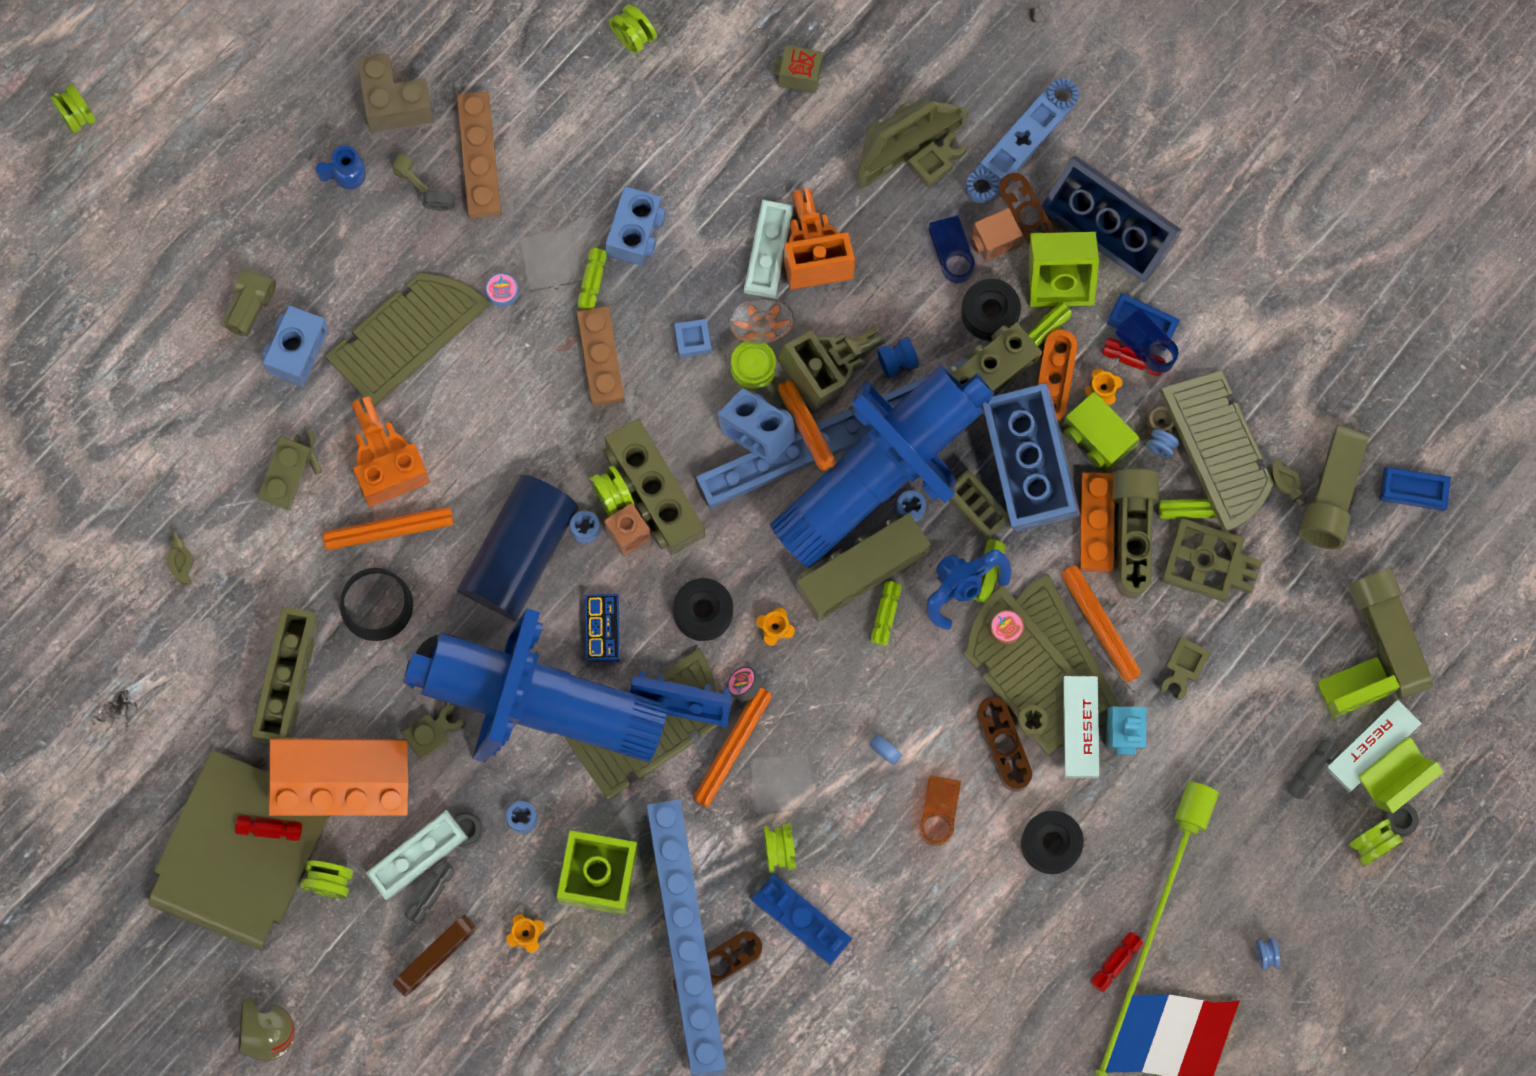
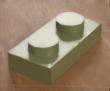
M280 436L257 498L290 510L314 448Z

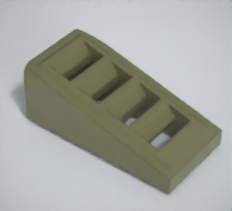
M970 469L962 470L956 476L955 495L948 501L989 540L1010 520L1008 512ZM967 483L970 487L959 496L956 491ZM976 492L979 497L968 506L965 501ZM986 502L989 506L977 516L974 511ZM995 511L998 516L986 526L983 521Z

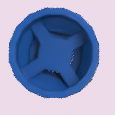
M908 337L898 340L893 349L888 345L877 348L880 365L888 379L897 376L900 368L901 370L906 369L908 371L919 368L917 354Z

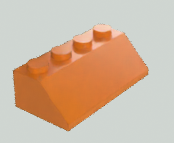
M270 738L269 816H407V739Z

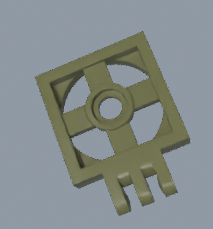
M1182 518L1161 582L1225 602L1230 588L1245 593H1253L1254 585L1242 580L1256 581L1258 573L1248 570L1246 567L1260 569L1262 561L1241 554L1245 538L1227 532L1224 533L1221 530ZM1204 534L1201 546L1196 549L1181 545V542L1189 536ZM1217 539L1228 549L1231 561L1217 557L1214 551ZM1200 554H1206L1210 558V562L1208 565L1202 566L1198 563L1197 557ZM1176 558L1191 563L1194 569L1190 581L1181 578L1175 567ZM1211 570L1227 574L1225 580L1217 586L1208 587L1203 585L1206 573Z

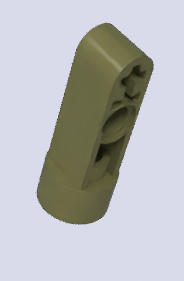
M1337 424L1329 445L1313 503L1306 506L1298 532L1300 538L1305 542L1324 549H1339L1344 546L1351 521L1348 510L1370 434Z
M1123 469L1113 472L1112 502L1118 504L1116 586L1122 596L1130 599L1141 596L1151 583L1153 505L1159 502V473L1145 469ZM1127 515H1143V519L1127 518ZM1135 541L1139 543L1142 548V555L1135 556L1130 554L1127 550V542ZM1139 565L1135 569V580L1140 581V583L1134 588L1133 583L1127 581V579L1133 573V566Z
M1392 568L1374 573L1347 585L1358 612L1362 611L1387 676L1394 675L1400 686L1395 692L1396 696L1399 699H1403L1432 688V677L1399 597L1402 593Z

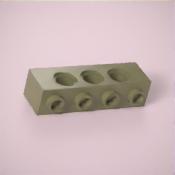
M638 418L605 436L606 448L603 449V453L610 466H618L622 473L621 477L630 494L633 492L639 501L635 506L645 522L650 520L654 526L655 531L652 532V535L660 549L667 548L672 556L704 538V525L640 419ZM638 455L645 461L638 467H632L627 463V460L631 456ZM648 483H657L661 487L660 491L656 494H648L643 488ZM665 510H672L678 515L672 522H665L659 516Z
M282 606L251 735L257 744L270 746V738H293L320 624L315 612Z

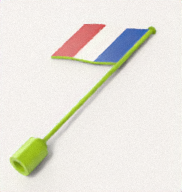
M1188 781L1174 817V821L1179 824L1178 829L1184 833L1100 1069L1095 1070L1096 1076H1108V1073L1142 1072L1159 1076H1214L1240 1000L1210 1002L1170 994L1133 995L1190 834L1197 836L1198 831L1206 832L1219 796V792L1209 786Z

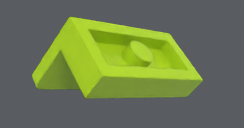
M1378 658L1365 661L1324 678L1317 683L1333 719L1390 696L1400 687L1394 675L1387 678Z
M1405 737L1360 773L1358 779L1377 808L1394 813L1440 776L1443 770L1437 761L1424 758L1412 738Z

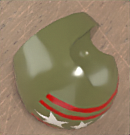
M253 998L242 999L239 1052L262 1061H271L283 1056L290 1049L295 1038V1026L289 1013L273 1004V1009L269 1013H260L256 1009Z

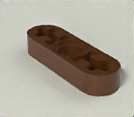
M1009 173L1003 176L999 182V193L1007 208L1010 209L1028 245H1030L1028 231L1039 228L1043 222L1047 228L1042 229V233H1056L1027 179L1019 173ZM1011 178L1014 182L1021 181L1022 186L1019 188V192L1022 198L1026 197L1027 194L1031 198L1030 201L1019 204L1016 209L1012 205V202L1018 201L1015 194H1007L1005 191L1009 186L1007 181ZM1027 206L1036 208L1039 214L1037 222L1033 225L1024 224L1020 218L1022 209Z
M988 697L980 703L977 710L979 725L1002 784L1010 791H1022L1029 785L1032 779V769L1006 703L998 697ZM989 705H992L994 710L1000 709L1001 712L997 716L999 726L1001 727L1006 723L1008 728H1000L990 734L989 730L994 729L995 724L991 717L985 718L984 716ZM1002 735L1009 736L1014 742L1013 750L1008 753L998 751L995 747L997 737ZM1017 754L1020 759L1014 760L1016 770L1018 772L1024 771L1025 773L1022 776L1021 783L1018 784L1015 779L1009 780L1008 778L1012 772L1010 763L1007 762L1005 765L1001 763V761L1012 759Z
M466 915L460 917L394 980L393 986L404 997L411 994L473 935L477 927Z
M749 931L741 932L707 953L708 963L714 957H722L728 963V969L724 974L717 976L710 973L712 988L755 963L761 957L762 942L755 933ZM745 939L748 943L754 941L756 943L753 947L754 954L748 956L747 953H742L736 957L740 964L734 966L731 956L724 950L731 947L734 954L741 949L740 942ZM674 979V980H673V986H674L675 993L677 994L676 985H675V979Z

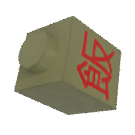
M785 45L783 56L776 57L774 75H779V87L816 93L823 52Z

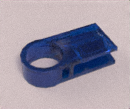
M959 215L929 223L930 227L928 229L943 275L950 282L963 283L967 281L973 274L975 261ZM954 256L964 257L969 262L970 269L962 275H956L948 270L946 262Z
M1140 308L1117 326L1116 335L1149 369L1157 373H1164L1173 368L1179 354L1177 345ZM1157 346L1165 347L1170 351L1173 359L1168 363L1156 362L1150 355V349Z

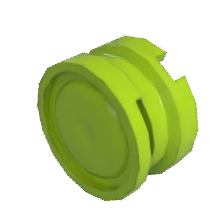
M629 3L622 9V14H616L609 19V25L618 40L630 52L638 54L644 49L645 43L650 44L657 38V34L647 17L636 6Z
M72 83L65 87L63 93H55L49 97L74 135L80 132L81 127L85 124L90 126L96 122L94 115Z
M749 340L750 342L745 341L737 346L731 355V375L739 387L747 391H756L763 387L766 388L773 381L776 371V357L768 344L760 340Z
M613 465L608 467L606 473L600 476L595 474L589 478L590 482L594 483L592 485L594 492L603 504V508L609 517L623 509L624 506L626 507L631 503L634 505L625 482Z
M1389 819L1374 826L1348 844L1350 848L1357 850L1361 856L1359 861L1363 867L1404 842L1399 834L1395 835L1392 831Z
M782 823L781 827L774 828V832L769 830V825H763L769 873H773L774 866L777 865L779 868H786L788 871L796 870L791 823Z
M309 860L306 862L305 870L308 873L306 879H302L301 889L309 891V888H312L311 890L314 891V894L339 899L348 898L349 889L347 888V883L349 880H352L353 870L322 861Z

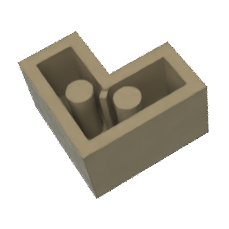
M389 54L357 59L370 132L434 122L426 78L395 83Z

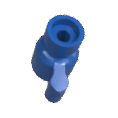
M350 146L338 147L332 155L333 163L320 162L316 166V172L321 181L325 182L329 179H335L337 184L344 189L359 187L366 177L362 159L358 156L356 150Z

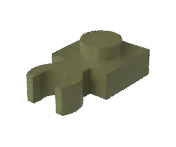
M954 132L944 138L943 145L940 148L934 142H931L908 160V166L928 188L953 170V163L950 160L961 159L966 154V145L961 146L957 150L950 147V144L956 140Z
M1179 637L1164 666L1173 672L1171 676L1163 679L1159 690L1166 692L1168 686L1171 683H1175L1178 686V693L1175 698L1182 700L1187 693V685L1185 683L1187 678L1197 682L1211 651L1183 637Z
M452 704L445 706L440 711L439 718L435 721L428 713L401 732L421 762L449 743L444 735L448 731L457 732L465 725L462 718L455 723L447 721V716L455 711Z

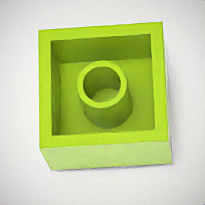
M570 830L557 893L558 903L626 915L638 853L637 842Z

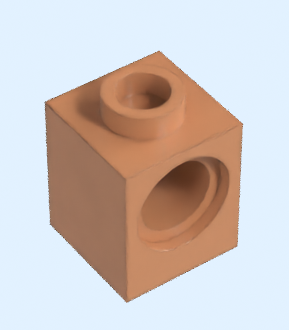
M1007 208L975 222L970 242L974 251L977 254L981 253L986 262L1020 247L1023 234L1010 209Z
M632 503L604 520L605 531L623 558L651 540L649 527Z

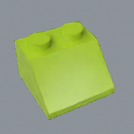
M1096 232L1030 233V307H1054L1061 302L1066 306H1094L1099 267Z

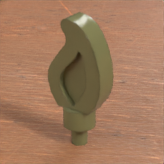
M1281 458L1276 459L1271 468L1275 487L1282 494L1289 495L1293 502L1297 501L1300 507L1305 505L1306 503L1302 498L1304 494L1300 489V476L1294 470L1284 467Z
M178 532L172 533L173 541L170 542L172 550L168 554V565L172 574L180 583L189 585L192 583L188 574L193 565V556L184 546L183 539H179Z

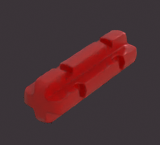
M1113 338L1106 340L1102 350L1104 356L1113 360L1117 357L1119 362L1142 371L1145 368L1148 370L1147 373L1155 376L1162 374L1166 364L1164 358L1157 355L1151 357L1149 352L1126 343L1125 346L1120 345L1121 341Z
M239 815L236 819L235 833L237 835L249 836V833H254L255 837L281 839V836H286V840L298 841L301 838L302 824L300 822L289 821L288 824H283L284 820L256 817V820H251L252 816Z
M1129 932L1121 941L1122 945H1118L1101 966L1102 970H1098L1090 979V983L1098 991L1104 992L1112 983L1111 979H1115L1131 960V954H1135L1143 945L1141 938L1133 932Z

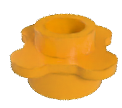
M1102 369L1094 370L1091 375L1093 380L1090 386H1087L1085 389L1086 396L1088 397L1095 392L1108 406L1113 405L1116 401V391L1122 387V379ZM1101 385H1106L1107 389L1102 390Z
M776 608L766 616L760 615L756 620L757 627L762 629L764 633V642L769 646H774L782 638L789 639L795 633V628L789 624L787 611L783 608ZM773 624H777L779 628L775 630L772 628Z
M522 914L514 916L511 933L506 937L508 945L510 947L520 946L526 948L529 953L536 952L539 949V936L545 931L544 923L541 920L533 921L525 918ZM525 930L529 932L527 937L522 935Z

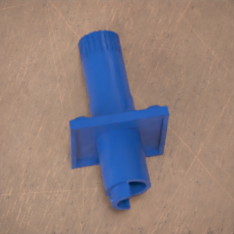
M940 365L893 408L866 380L856 391L852 402L854 406L852 412L864 426L870 423L867 433L847 450L833 467L770 523L774 534L797 560L809 568L909 480L913 483L920 477L923 480L922 488L934 501L940 498L946 503L955 495L956 475L937 454L984 412L981 405L985 402L987 404L990 402L994 394L993 390L978 373L962 385L945 367Z
M528 608L510 631L504 652L439 633L431 658L413 653L411 660L408 661L403 679L407 686L413 689L414 686L422 688L421 695L485 714L472 759L484 763L491 755L495 756L497 751H500L501 746H504L505 742L509 741L512 729L516 724L551 735L554 733L650 762L655 754L665 724L668 708L665 703L571 675L570 672L538 663L539 654L529 651L538 642L543 624L538 622L540 612Z

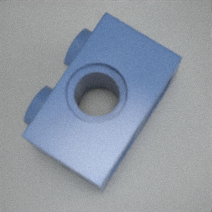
M289 305L286 313L279 315L274 329L277 333L273 342L266 344L261 360L264 361L263 365L268 374L303 387L329 328L324 318ZM289 341H301V344L297 349H285V346Z

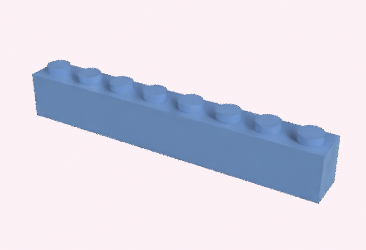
M681 800L648 804L647 818L690 1075L723 1076L726 1075V1064Z

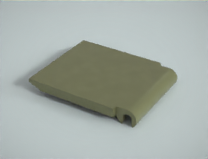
M211 750L155 868L154 873L159 878L150 895L148 904L168 914L263 951L265 949L266 937L268 933L272 934L274 923L280 926L306 871V862L311 860L330 816H269V773ZM239 815L252 816L251 820H256V817L284 820L283 824H288L289 821L300 822L302 824L301 838L298 841L286 840V836H281V839L255 837L254 833H249V836L237 835L235 833L236 819Z

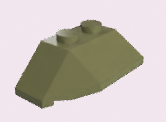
M919 99L912 104L910 102L904 103L890 118L886 120L881 118L872 123L866 133L858 171L857 186L859 189H863L902 165L931 142L936 144L948 134L965 126L968 117L966 108Z

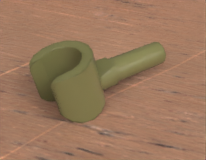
M400 153L393 163L394 174L400 178H406L422 193L429 191L430 189L410 171L414 164L413 160Z
M308 429L306 432L310 438V443L306 446L314 448L313 446L317 439L316 434L311 429ZM299 434L295 435L294 441L303 444ZM313 449L309 462L314 474L317 475L322 473V469Z

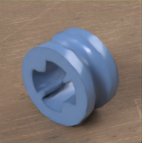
M1154 429L1151 433L1153 439L1147 441L1146 447L1160 457L1172 458L1174 454L1172 448H1177L1179 444L1178 439L1165 431Z
M908 490L899 496L896 512L901 517L908 514L905 512L906 505H902L904 501L911 503L912 500L918 502L916 508H920L918 512L912 510L910 514L915 522H917L924 516L926 500L921 493L915 490Z
M587 510L580 511L571 518L570 530L573 538L584 544L595 541L599 536L600 524L593 512ZM583 520H589L590 526L594 525V528L587 530V534H582L580 528L576 529L577 525L583 524Z
M517 801L508 808L506 820L511 829L523 834L532 831L536 827L538 814L530 803ZM521 810L525 813L529 810L531 815L527 816L530 821L525 825L522 822L515 824L513 819H517L516 811Z
M1269 938L1268 942H1263L1261 939L1257 940L1256 952L1261 970H1267L1270 965L1274 968H1279L1280 954L1275 938Z

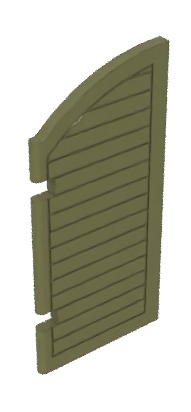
M419 272L406 283V286L411 290L410 293L404 297L400 291H397L351 331L357 337L353 343L350 344L343 338L324 357L363 397H371L372 403L376 407L487 309L491 303L480 293L459 281Z
M1220 370L1163 387L1159 392L1220 526L1225 533L1235 529L1252 517L1263 505L1271 488L1275 487V483L1268 468L1259 470L1256 462L1262 461L1263 457L1238 403L1229 405L1226 397L1232 396L1233 392L1223 371Z
M1047 574L1038 579L1016 601L1079 676H1098V699L1106 708L1120 707L1051 577ZM1107 709L1098 716L1099 728L1107 724Z
M1002 585L992 594L978 613L969 636L967 651L963 655L975 669L984 663L990 670L982 678L997 696L1006 703L1008 709L1017 720L1022 709L1030 705L1040 706L1046 711L1049 720L1047 728L1042 735L1033 739L1049 756L1064 744L1063 677L1079 675ZM1003 610L1016 612L1024 623L1021 638L1011 645L999 644L992 638L990 633L992 618ZM1098 699V716H1099V715H1100L1102 712H1104L1107 708H1106V707L1104 706V704ZM1031 713L1025 716L1027 718L1025 726L1032 721L1037 729L1040 728L1038 724L1040 717L1037 714H1034L1033 717H1031Z
M700 648L660 674L664 676V682L684 684L700 688L701 690H704L705 686L710 684L712 685L711 692H716L711 668ZM666 715L658 746L650 762L567 737L565 739L605 798L609 800L631 785L625 776L634 771L637 778L641 779L693 744L692 739L688 736L689 733L696 729L699 735L703 737L718 727V725Z

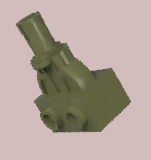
M876 326L871 327L854 338L845 339L846 335L844 333L834 338L828 336L816 337L813 331L810 330L785 344L778 360L812 412L839 398L853 371L862 367L863 361L859 357L883 345L885 341L882 333L876 335L879 332Z

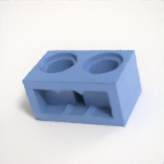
M624 186L605 244L607 256L644 266L646 257H652L656 247L657 238H653L656 227H662L666 215V209L662 208L661 196ZM639 208H645L650 211L645 217H638L634 214ZM630 237H636L641 241L636 246H628L624 243Z
M744 388L717 414L722 434L771 464L797 438L794 419L789 412L784 409L778 410L770 405L760 394H752Z

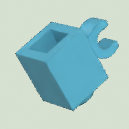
M1113 706L1107 708L1106 748H1116V755H1136V749L1146 748L1147 707Z

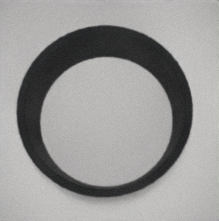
M368 568L353 575L345 584L341 595L340 612L345 625L353 634L369 641H383L396 636L406 627L413 612V598L407 584L396 574L383 568ZM379 573L394 577L404 592V606L399 617L392 624L380 629H366L354 623L348 616L344 605L345 595L351 585L361 577L369 574Z

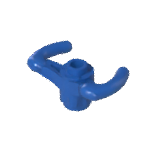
M994 549L968 563L963 558L959 559L956 555H949L942 559L936 568L937 579L941 586L927 599L926 611L930 621L936 627L949 630L952 627V620L943 616L940 613V608L953 598L959 602L974 599L981 589V577L994 566L998 565L999 567L998 583L1001 586L1009 585L1012 571L1007 556L1001 551Z

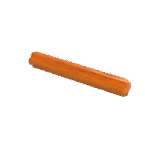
M787 380L785 383H780L777 388L780 396L793 417L794 423L818 468L826 471L828 467H833L836 462L833 454L794 382Z
M443 507L323 532V542L327 550H333L452 526L454 519L451 508Z
M1076 565L1066 568L1061 574L1063 581L1123 680L1128 683L1137 679L1141 674V670L1081 571Z
M760 688L757 695L748 700L693 796V800L697 804L706 808L710 806L770 702L771 693Z

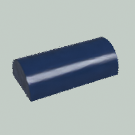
M1076 155L1070 159L1042 204L1046 215L1070 232H1096L1098 251L1143 283L1158 269L1182 232L1181 228Z
M520 475L459 584L457 592L516 622L566 532L571 518L576 514L578 510L576 502L561 490L538 478Z

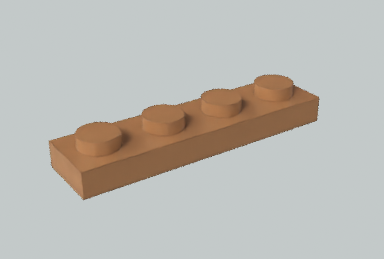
M489 92L457 95L469 219L502 216Z

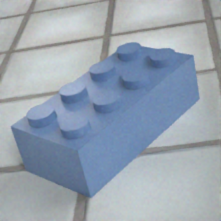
M1044 383L994 396L988 404L985 402L983 408L1012 528L1019 532L1079 517L1080 511L1055 407L1047 384Z

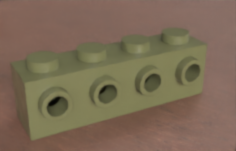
M1017 322L1010 328L1006 325L1002 326L991 336L993 341L985 348L982 345L977 346L966 356L968 361L960 368L953 365L948 371L962 385L978 373L993 390L994 396L1038 361L1042 354L1039 347Z
M910 513L903 517L897 514L883 523L884 528L875 534L871 531L863 534L855 541L856 545L847 551L843 548L835 551L827 558L828 562L818 569L815 565L811 566L799 575L800 580L797 581L796 590L817 622L929 554L931 544Z

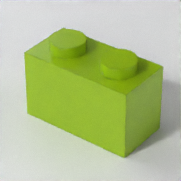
M1095 392L1065 417L1063 423L1064 433L1067 438L1075 445L1080 444L1088 452L1087 457L1091 463L1097 468L1103 467L1107 473L1136 448L1140 439Z

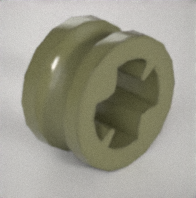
M1030 705L1023 708L1017 720L1019 731L1030 738L1042 735L1048 725V715L1040 706ZM1031 713V717H1033L1034 714H1037L1040 717L1038 722L1040 728L1035 729L1034 726H1032V729L1025 726L1027 722L1025 716Z

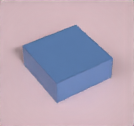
M707 319L674 324L679 358L712 353Z

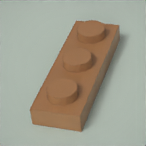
M609 306L577 311L592 407L625 402Z

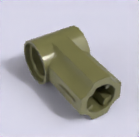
M245 267L236 280L234 286L235 295L221 321V325L234 334L248 337L262 306H267L273 297L276 280Z

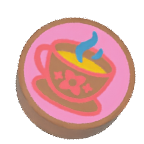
M1011 610L998 612L992 618L990 624L992 638L1002 645L1016 643L1021 638L1024 630L1022 618Z

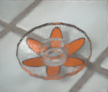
M763 297L751 299L740 304L732 311L729 323L731 332L738 339L748 343L762 344L784 337L791 330L794 317L791 308L786 303L778 299Z

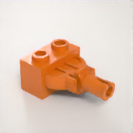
M801 189L795 191L792 194V198L799 219V228L797 220H792L790 224L792 234L788 243H784V266L790 290L854 279L855 257L849 233H839L829 224L828 216L825 214L822 215L820 223V216L816 212L811 189H804L805 196H802Z
M364 397L362 400L367 413H364L359 400L351 404L368 443L367 445L364 444L360 433L355 436L359 449L356 456L357 466L353 467V470L370 508L430 483L415 443L409 444L404 437L397 434L391 422L385 423L389 436H386L372 403V398Z

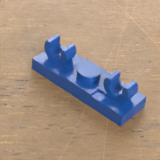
M641 671L639 677L633 676L630 693L667 704L666 715L727 727L732 703L729 688H724L723 694L711 692L712 685L707 684L705 689L701 690L700 688L684 684L664 682V676L660 674L657 681L646 679L645 671Z
M772 874L752 898V902L829 966L833 964L852 941L848 934L775 874Z

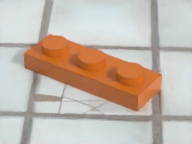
M1081 474L1080 571L1112 573L1114 570L1115 502H1112L1113 474Z

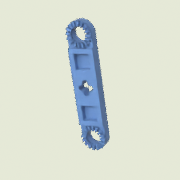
M1065 78L1053 81L980 162L966 182V193L972 201L981 204L992 201L999 193L998 187L1002 177L1009 173H1017L1073 110L1079 98L1078 86L1075 85L1074 81L1071 82L1070 79L1066 80ZM1058 89H1066L1070 92L1072 98L1061 103V101H1057V98L1055 99L1054 92ZM1018 135L1022 138L1024 135H1027L1029 137V146L1026 144L1018 146L1016 144L1018 139L1016 136ZM981 179L988 181L991 185V190L985 192V194L977 193L973 186L975 181Z

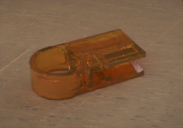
M929 776L920 824V835L922 840L928 845L942 846L951 839L954 831L961 780ZM932 817L943 818L948 823L949 834L942 840L930 839L924 831V824L928 819Z

